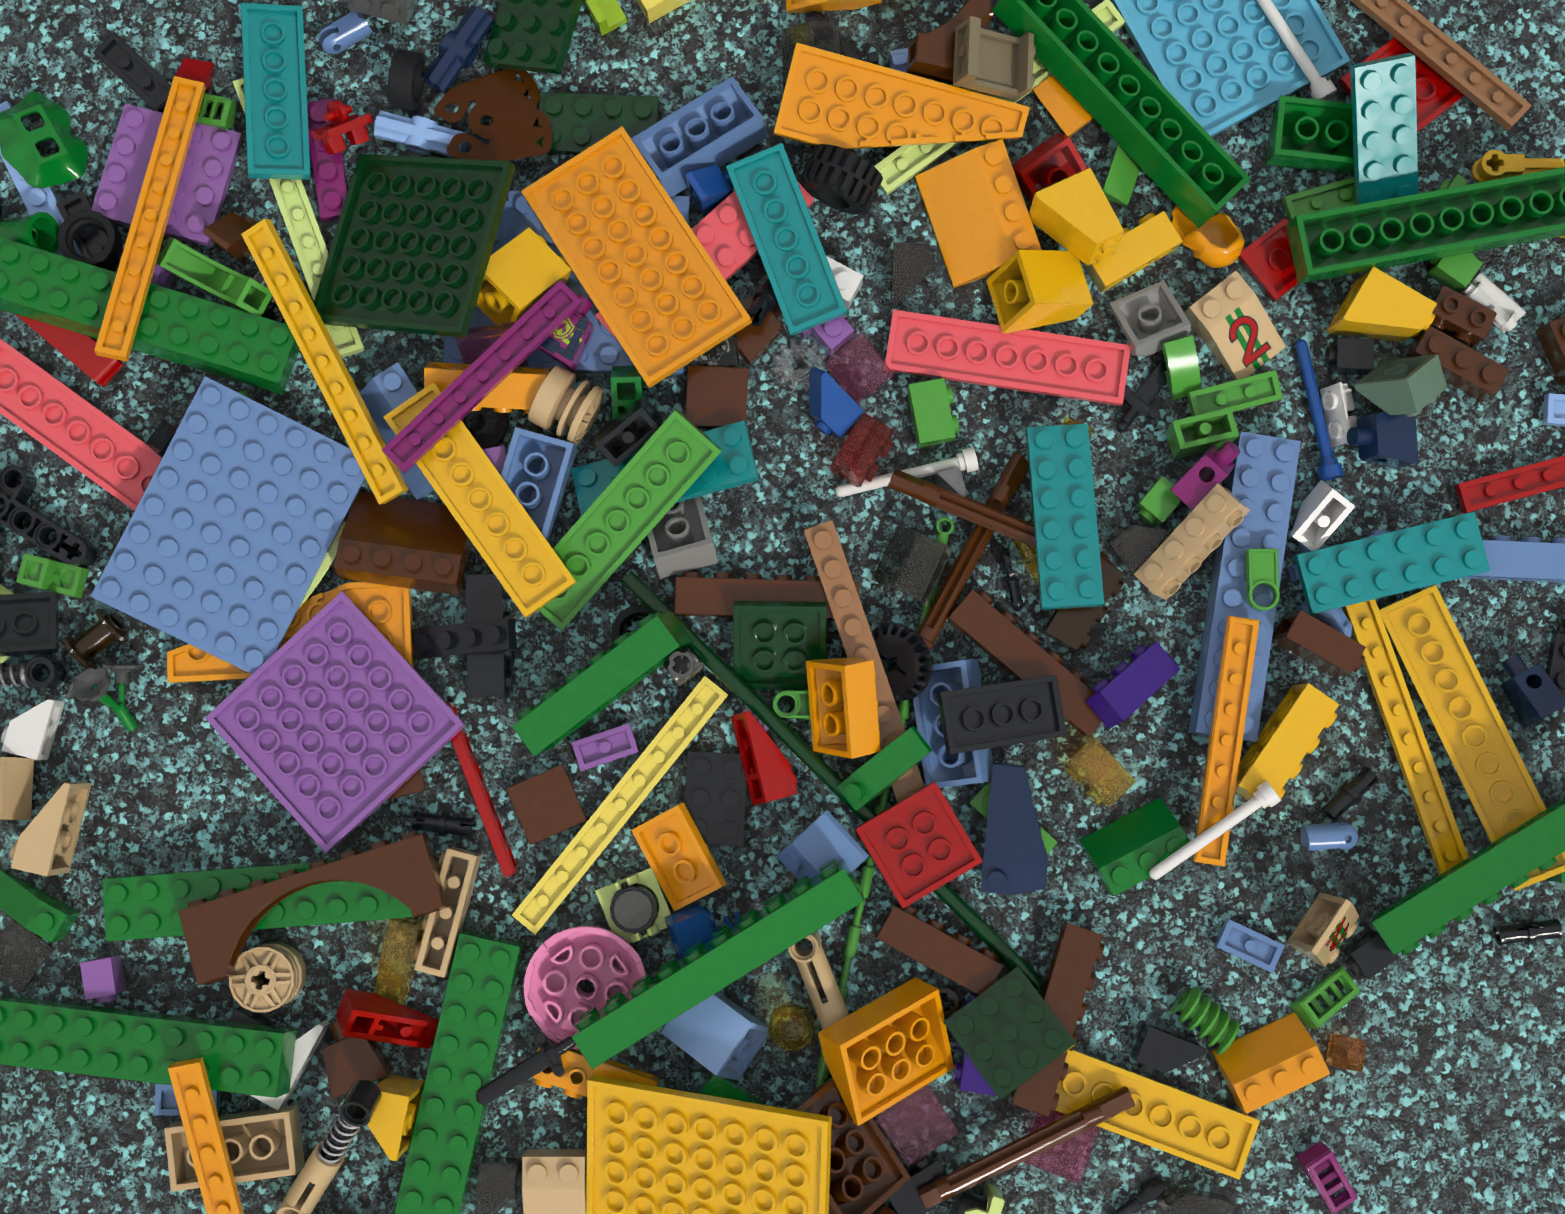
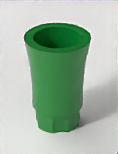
M37 212L27 217L1 222L0 238L54 253L59 247L58 233L60 228L50 214Z

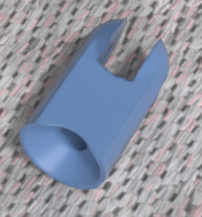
M351 11L327 27H324L318 36V40L326 53L339 54L372 34L373 31L361 13Z
M1346 822L1302 825L1300 829L1301 845L1308 847V851L1336 848L1348 850L1356 845L1359 837L1357 830Z

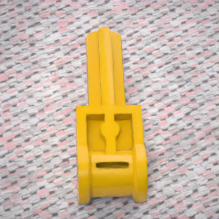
M1490 150L1473 164L1471 173L1474 180L1479 183L1565 167V162L1562 158H1525V154H1505L1500 150Z

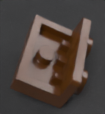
M1443 286L1434 300L1437 305L1432 312L1435 314V318L1430 326L1452 336L1464 345L1472 347L1485 339L1497 313Z

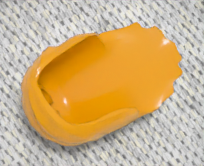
M1175 205L1171 213L1173 216L1171 223L1183 240L1182 244L1193 251L1195 258L1200 259L1205 265L1213 268L1226 267L1238 259L1245 241L1240 229L1227 214L1217 213L1198 228Z

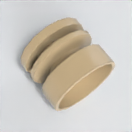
M557 365L549 372L539 388L531 405L528 420L546 431L558 421L557 437L563 438L568 433L567 441L576 445L594 424L600 411L604 389L595 386L590 391L591 383L585 380L575 390L576 374Z
M268 942L245 951L239 956L235 966L237 975L229 977V988L233 998L243 1008L252 1012L267 1013L291 1002L301 993L306 982L307 967L302 955L294 947L283 942ZM264 972L265 978L270 979L267 984H264V980L259 978V975Z

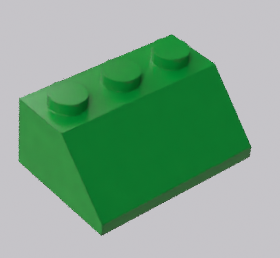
M1280 95L1268 135L1265 165L1354 175L1352 104Z
M1160 797L1079 839L1107 894L1111 896H1116L1150 878L1149 871L1151 868L1189 842L1181 825Z

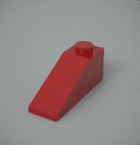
M747 711L731 716L752 805L797 795V778L792 771L791 764L752 713Z
M352 989L345 990L336 1012L342 1036L430 1049L439 1020L376 993Z

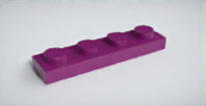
M333 98L307 102L309 146L322 221L340 218L348 192L343 151L337 154H328L322 139L313 140L311 134L312 130L332 123L331 121L325 122L323 114L327 112V104Z

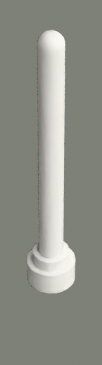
M1257 0L1310 82L1311 97L1317 100H1326L1333 95L1337 88L1331 80L1327 81L1326 77L1320 76L1272 0Z
M974 447L961 449V453L956 454L954 458L901 471L917 478H923L955 467H959L961 471L966 470L969 473L979 470ZM893 472L839 485L835 489V493L838 497H845L886 487L890 482Z
M1267 780L1256 787L1258 790L1253 793L1254 797L1151 868L1149 871L1150 877L1154 880L1161 878L1259 808L1263 807L1265 809L1268 806L1272 808L1282 800Z

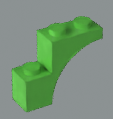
M1457 174L1450 181L1444 179L1436 190L1466 185L1468 180ZM1472 252L1438 258L1429 261L1433 265L1427 274L1442 285L1460 292L1467 287L1483 263Z
M169 237L156 262L160 267L202 291L221 298L247 313L262 316L272 298L269 288L206 257Z

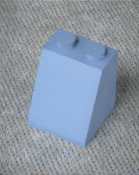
M717 992L666 1023L661 1033L714 1075L739 1081L773 1029Z

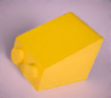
M1091 168L1042 189L1034 195L1029 211L1032 223L1087 266L1095 262L1103 264L1114 257L1124 229Z
M529 227L490 256L476 306L505 333L556 283L561 280L566 285L572 269L563 257L558 256L547 245L542 236L536 234Z
M1018 249L986 280L1002 333H1012L1074 320L1094 304L1080 260L1069 251Z
M1373 266L1354 282L1326 331L1334 335L1404 342L1411 336L1416 337L1422 329L1426 331L1435 318V314L1432 312L1437 303Z

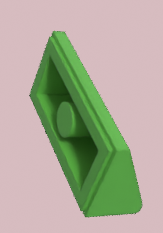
M1118 143L1102 190L1109 201L1128 206L1141 167Z

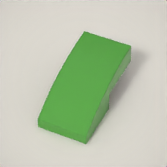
M1189 334L1162 342L1161 346L1167 367L1165 375L1171 400L1187 397L1186 393L1201 389L1200 369L1193 335Z
M24 553L16 582L82 598L89 569Z

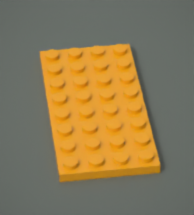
M623 126L521 190L523 196L648 388L656 385L752 323L750 316Z

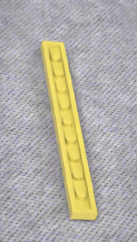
M706 676L702 678L515 910L512 916L535 935L539 932L727 698L728 694Z

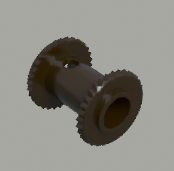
M103 609L95 611L99 621L76 641L68 636L63 641L69 653L86 668L96 669L97 665L93 658L116 638L123 642L129 640V636L121 623Z

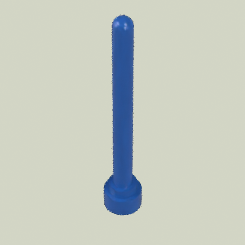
M1299 339L1295 343L1322 460L1319 462L1320 468L1317 469L1320 481L1340 478L1344 476L1342 463H1338L1337 458L1333 457L1308 344L1304 339Z

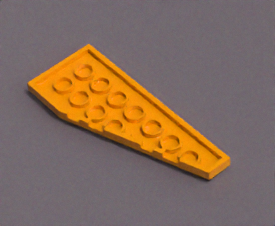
M796 43L773 134L814 146L829 144L845 149L1020 139L1023 136L1030 107Z
M351 582L340 585L338 588L325 593L314 595L307 599L299 608L279 647L280 649L343 591L414 667L411 589L367 582ZM190 644L167 652V683L244 680L252 675Z

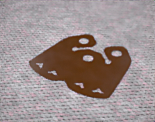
M504 69L459 84L451 88L435 106V115L447 122L454 123L463 118L470 106V101L475 100L477 102L467 119L471 131L484 139H489L490 142L484 145L482 141L467 133L456 134L447 147L448 154L453 158L511 161L545 155L551 149L553 136L551 124L548 117L537 109V104L540 100L539 89L527 71ZM516 74H519V78L524 81L515 80ZM527 90H529L528 95L530 96V99H528L526 96H523V94ZM449 103H456L459 109L455 113H448L445 107ZM488 115L493 118V122L491 125L484 126L480 123V118ZM536 119H538V124L541 128L533 126ZM541 137L544 138L541 142L543 144V147L536 143L540 140ZM468 142L471 144V150L465 153L460 152L458 149L459 144Z

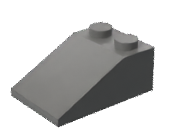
M701 497L675 503L648 534L652 555L660 579L719 563Z

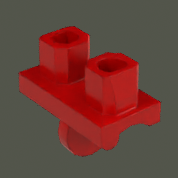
M336 99L328 102L327 112L323 114L324 121H331L332 123L312 130L313 140L322 139L328 154H337L347 149L342 135L344 133H347L350 145L367 142L370 139L366 125L373 122L371 114L367 113L362 116L353 114L348 116V114L352 113L351 106L349 104L343 105L342 102Z

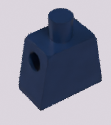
M1386 412L1374 413L1358 418L1356 421L1357 427H1352L1347 432V442L1351 446H1358L1361 461L1392 468L1419 464L1415 416L1404 417L1403 414L1389 415Z
M1519 654L1502 662L1511 677L1501 684L1502 689L1524 728L1565 707L1564 696L1539 663L1528 669Z

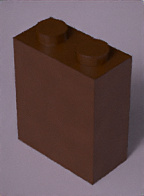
M1302 610L1285 614L1272 636L1274 643L1332 676L1348 675L1352 672H1357L1365 659L1362 655L1366 648L1365 646Z

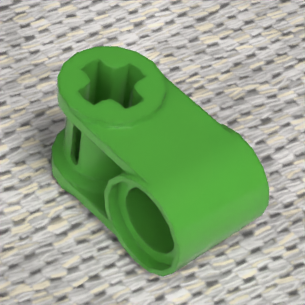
M808 689L803 691H781L772 699V710L779 717L810 720ZM782 696H789L794 702L793 710L789 713H782L778 709L777 703Z

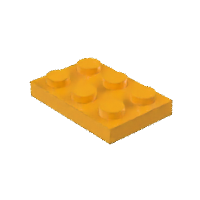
M684 802L631 830L674 911L727 884Z

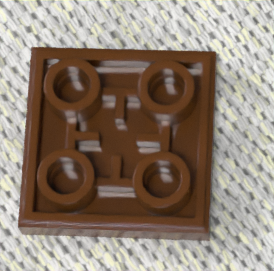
M688 365L686 418L696 427L718 428L743 420L746 422L748 368Z
M564 764L506 789L530 845L587 821Z

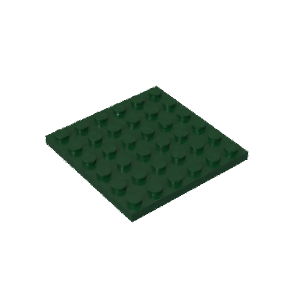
M359 154L314 300V305L324 325L467 338L516 167L510 161Z

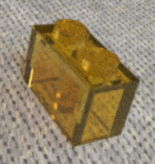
M1088 737L1063 761L1068 767L1065 770L1066 774L1075 783L1078 784L1081 781L1089 789L1086 794L1097 806L1103 804L1104 806L1111 807L1136 782L1094 737Z

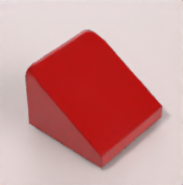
M184 57L175 76L203 82L206 87L205 92L209 93L215 64L213 62Z

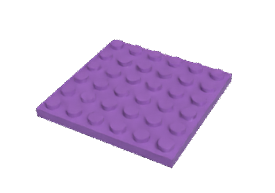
M343 591L205 717L325 853H330L466 726L459 716Z

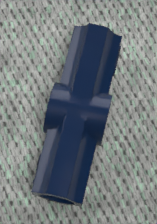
M472 5L455 31L450 30L444 36L439 46V54L423 76V80L437 92L446 94L462 69L469 68L478 54V46L494 24V19L482 8Z

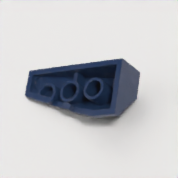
M993 763L981 892L1015 895L1046 889L1048 855L1042 840L1040 824L1037 821L1025 767L1022 765Z

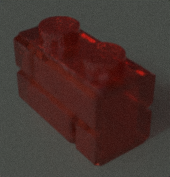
M863 413L830 466L831 472L841 478H845L846 481L856 487H861L865 480L871 482L880 468L875 465L880 456L886 458L894 445L890 441L894 433L893 429Z

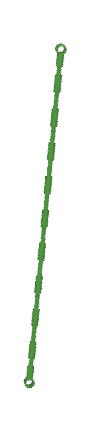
M947 517L939 519L935 525L937 536L932 554L934 560L932 569H929L919 626L931 607L932 601L935 599L941 573L939 571L941 558H944L948 537L954 530L953 521ZM941 522L949 523L950 530L948 532L940 530L939 524ZM912 699L899 702L898 711L903 726L905 720L909 717ZM890 788L881 794L879 806H876L875 809L876 814L887 809L886 805ZM869 851V856L865 866L863 865L859 880V886L863 890L864 902L856 906L852 925H849L843 952L845 958L838 987L844 1002L848 990L846 984L852 958H855L861 932L859 926L865 899L869 896L875 869L873 868L874 860ZM822 1050L816 1073L818 1078L816 1088L822 1085L829 1075V1069L824 1060Z

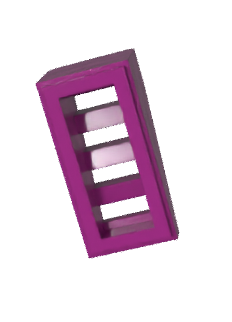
M1322 1141L1317 1142L1296 1157L1331 1214L1337 1213L1358 1199L1333 1152ZM1330 1166L1331 1169L1327 1170L1320 1176L1317 1175ZM1337 1177L1338 1180L1334 1181L1327 1187H1324V1185H1326L1327 1183H1329ZM1341 1188L1345 1190L1332 1199L1330 1198L1332 1194H1334Z

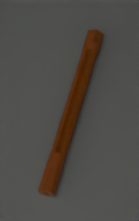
M1012 454L986 503L987 506L1005 512L1029 468L1028 460L1019 454ZM978 524L974 525L924 620L920 624L917 633L925 641L929 652L994 532L993 530Z
M897 469L894 470L888 484L889 488L1035 548L1034 524L929 481H924ZM1100 552L1102 571L1107 562L1108 555Z
M1123 1086L918 1189L917 1192L924 1207L928 1209L942 1201L944 1202L1134 1107L1135 1103L1131 1093L1126 1086Z

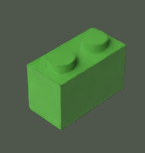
M945 378L909 384L907 394L917 447L921 448L953 442L956 437L955 433H959V423L957 415H951L950 404L954 403L951 385L946 386Z
M1231 407L1172 421L1165 431L1173 460L1204 453L1212 445L1220 448L1227 440L1234 443L1239 437Z

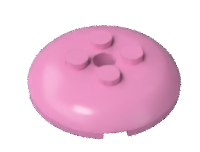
M577 926L562 930L547 939L537 949L528 964L524 977V999L527 1010L540 1027L541 1032L555 1043H558L568 1036L571 1037L577 1027L576 1023L580 1021L579 1017L593 1007H596L597 1011L607 1004L606 1000L619 991H622L623 994L629 992L633 988L632 984L646 975L645 967L635 949L625 939L612 931L595 926ZM589 979L594 984L595 990L589 993L584 992L580 988L579 982ZM577 1045L576 1047L572 1048L574 1050H579Z

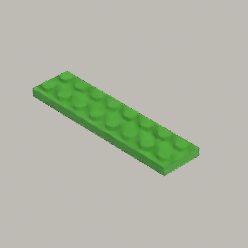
M677 409L673 411L553 548L577 582L539 609L561 631L722 452L718 445Z

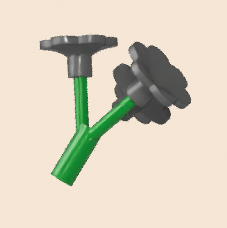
M106 663L96 670L93 668L84 669L70 685L65 699L70 700L76 697L81 702L88 699L90 701L99 700L111 708L126 730L131 732L139 725L125 706V683H128V672L141 668V664ZM106 669L115 672V683H118V702L106 693L110 686Z

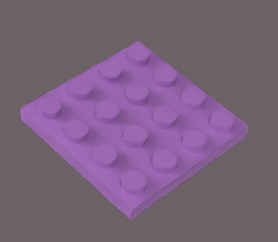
M125 103L91 208L92 211L100 212L113 223L131 226L163 113ZM196 123L164 236L211 247L212 241L202 232L207 226L219 220L244 139L242 133Z

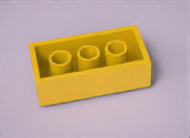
M1309 683L1292 685L1259 733L1257 742L1252 743L1241 759L1235 792L1246 800H1250L1254 797L1253 793L1258 790L1256 787L1267 780L1281 799L1285 794L1283 787L1289 778L1294 779L1303 767V764L1300 763L1306 753L1311 754L1320 742L1318 736L1323 728H1329L1337 717L1335 711L1339 704Z

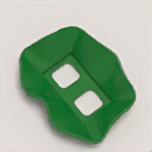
M32 91L17 105L0 112L1 154L30 186L46 188L64 184L84 175L88 157L87 147L81 138L76 137L71 132L69 114L62 106L49 100L39 92ZM32 113H38L45 125L33 131L26 130L21 122V118ZM47 139H53L59 148V152L48 157H42L36 148V144Z

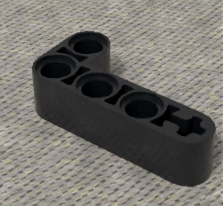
M16 465L4 467L0 471V501L5 500L6 507L0 513V524L65 563L78 567L92 565L97 558V550L91 542L26 504L37 485L35 475L31 471ZM21 474V484L18 487H14V478ZM27 515H30L31 524L28 528L24 529L23 520ZM56 530L57 539L50 545L48 536L52 531ZM69 546L77 547L82 554L78 557L77 553L67 548Z

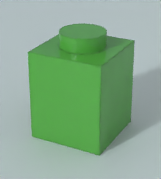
M1164 476L1157 479L1134 506L1139 511L1138 516L1149 525L1153 523L1156 526L1162 524L1181 502L1170 490L1174 484Z

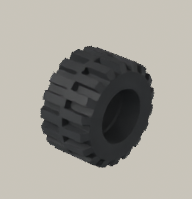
M819 144L815 146L799 180L804 189L820 202L845 213L863 215L868 212L883 177L869 161L858 154L839 146Z

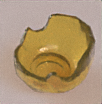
M784 1004L770 1014L768 1034L779 1048L787 1052L800 1051L811 1043L815 1033V1023L807 1009L798 1004Z

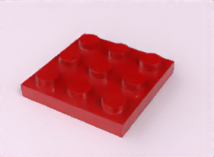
M1394 37L1361 63L1405 53H1414ZM1415 55L1417 132H1419L1465 95ZM1349 71L1338 83L1351 98V75Z
M935 781L855 827L902 909L983 862Z

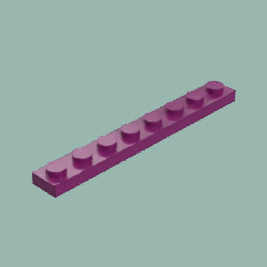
M561 280L556 283L382 449V452L404 474L409 471L583 305L582 301Z

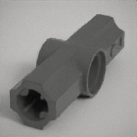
M687 646L681 651H675L669 656V660L663 664L664 668L679 686L687 680H692L704 668Z

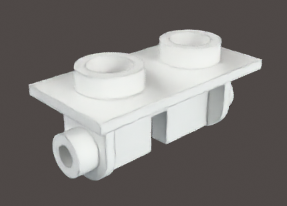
M1482 273L1460 292V294L1495 311L1497 315L1493 324L1503 333L1506 331L1510 332L1517 325V321L1526 314L1523 308Z
M1342 382L1320 389L1331 448L1343 444L1349 445L1347 442V432L1350 428L1357 427L1356 416L1348 417L1347 413L1348 411L1355 410L1351 393L1352 389H1348L1347 383L1342 384Z

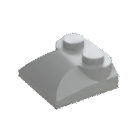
M1164 280L1109 303L1115 319L1128 340V345L1131 347L1130 352L1136 356L1145 357L1161 351L1162 342L1186 336L1191 331L1190 321Z

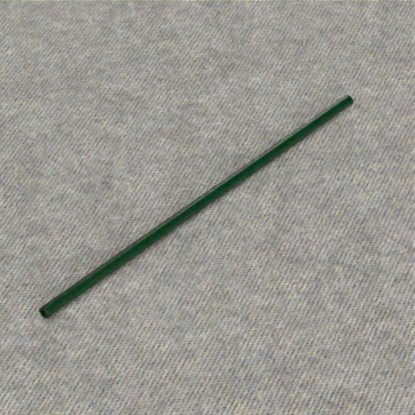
M632 570L621 580L653 614L659 611L662 614L672 612L693 640L687 646L691 652L863 822L877 815L868 805L855 811L837 788L843 780ZM947 883L933 891L1012 970L1018 966L1036 990L1044 984L1045 980Z

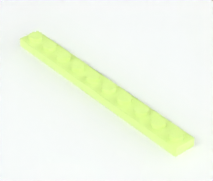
M1104 0L1092 9L1113 33L1124 26V18L1110 0ZM1035 56L1033 59L1035 82L1032 89L1052 75ZM978 91L977 93H981V94H984V95H988V96H992V97H995V98H999V99H1003V100H1006V101H1010V102L1016 103V102H1018L1019 100H1021L1023 97H1025L1026 95H1028L1030 92H1028L1027 94H1025L1024 96H1022V97H1021L1020 99H1018L1017 101H1016V100H1012V99H1008V98H1004V97H1000V96H996V95H992V94H987V93L979 92V91ZM961 142L901 146L874 166L883 177L880 185L881 190L886 196Z
M244 78L233 81L245 114ZM269 179L314 301L329 254L302 180ZM325 325L341 358L364 351L356 327Z

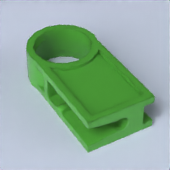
M1278 549L1245 550L1246 602L1256 611L1270 610L1276 606L1280 597ZM1259 584L1268 586L1272 591V602L1267 607H1260L1253 600V589Z

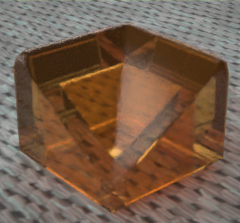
M1331 1033L1326 1064L1336 1068L1363 1072L1367 1041L1361 1038Z

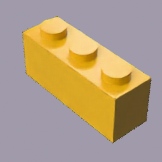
M1165 211L1156 216L1153 212L1147 214L1138 221L1139 226L1132 230H1129L1128 227L1124 228L1119 246L1114 253V257L1103 264L1095 262L1088 266L1082 263L1100 293L1144 269L1180 246L1183 240Z

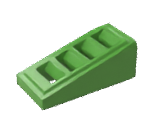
M204 94L196 123L224 130H232L238 105L233 99ZM211 105L212 107L210 110L209 117L206 118L205 113L207 110V106ZM218 107L222 108L219 120L215 119Z
M1340 966L1299 996L1290 1006L1308 1029H1315L1325 1023L1360 993L1361 990L1343 966ZM1338 980L1345 989L1346 993L1344 995L1334 981ZM1326 988H1328L1330 992L1333 994V996L1336 998L1335 1001H1333L1331 997L1328 995V993L1325 991ZM1318 996L1326 1006L1325 1009L1322 1008L1315 997Z

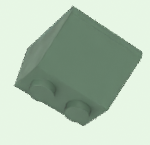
M1438 354L1384 360L1354 384L1357 392L1389 415L1403 414L1404 417H1413L1420 414L1427 404L1437 400V396L1448 388Z

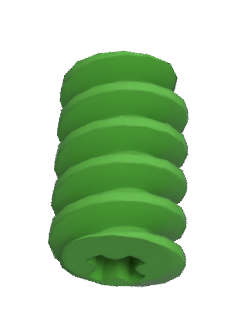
M1193 987L1184 992L1174 1002L1170 1009V1014L1172 1015L1178 1010L1181 1011L1178 1021L1182 1023L1189 1018L1191 1021L1187 1029L1192 1031L1199 1027L1200 1030L1197 1034L1199 1039L1208 1034L1210 1037L1206 1045L1211 1047L1218 1043L1219 1046L1216 1053L1220 1055L1235 1040L1240 1028V1022L1236 1019L1230 1020V1014L1227 1011H1221V1006L1217 1003L1211 1004V998L1208 995L1201 996L1202 990L1198 987Z

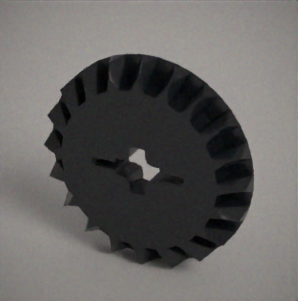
M887 623L873 629L871 633L894 700L900 702L918 696L927 687L932 674V659L925 641L913 629L898 623ZM893 657L898 659L896 664L899 667L892 669V662L889 660Z

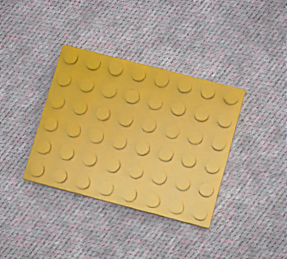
M592 1075L587 1080L586 1214H829L832 1117Z

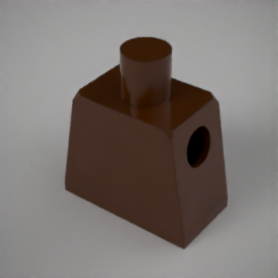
M754 295L740 302L746 311L752 305ZM778 301L776 306L767 313L762 325L755 327L750 323L731 336L732 340L728 339L730 343L733 342V347L749 367L756 363L783 332V326L777 319L782 315Z
M338 1021L329 1025L335 1042L322 1048V1055L332 1098L347 1093L355 1081L368 1080L373 1082L389 1075L393 1071L392 1065L377 1041L342 1036Z

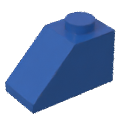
M718 165L690 171L685 174L688 193L703 217L709 214L733 192L732 188L734 186L727 171L722 173Z
M813 366L809 371V414L816 420L814 425L820 432L826 436L832 434L841 438L864 410L826 371Z
M699 904L664 917L678 961L687 955L685 951L694 944L701 941L704 945L713 939V928L716 927L715 919L710 910H705Z

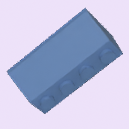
M732 76L634 136L631 140L671 198L687 188L685 174L714 165H718L720 168L767 139L769 135L763 116Z
M399 362L373 377L359 392L386 445L396 435L383 417L419 392ZM417 464L405 474L399 469L416 500H420L434 491V488Z
M515 427L501 476L550 544L577 453V447L574 443Z
M978 659L932 665V674L927 687L922 693L913 698L917 731L933 750L922 759L925 786L933 781L937 783L939 788L991 781L993 765L991 748L951 755L946 754L937 693L982 686Z

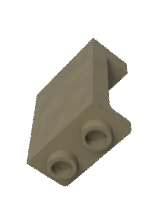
M969 16L955 27L953 85L1017 101L1032 90L1035 82L1033 74V59L1036 53L1034 33L1027 32L1022 37H1014L981 28V18Z

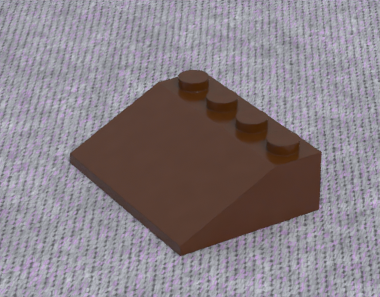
M358 492L339 539L334 569L340 579L461 596L471 541L445 504L396 497L385 504L379 505L374 494Z
M833 1077L787 1108L832 1117L829 1214H872L911 1178L873 1118L859 1126L854 1124Z

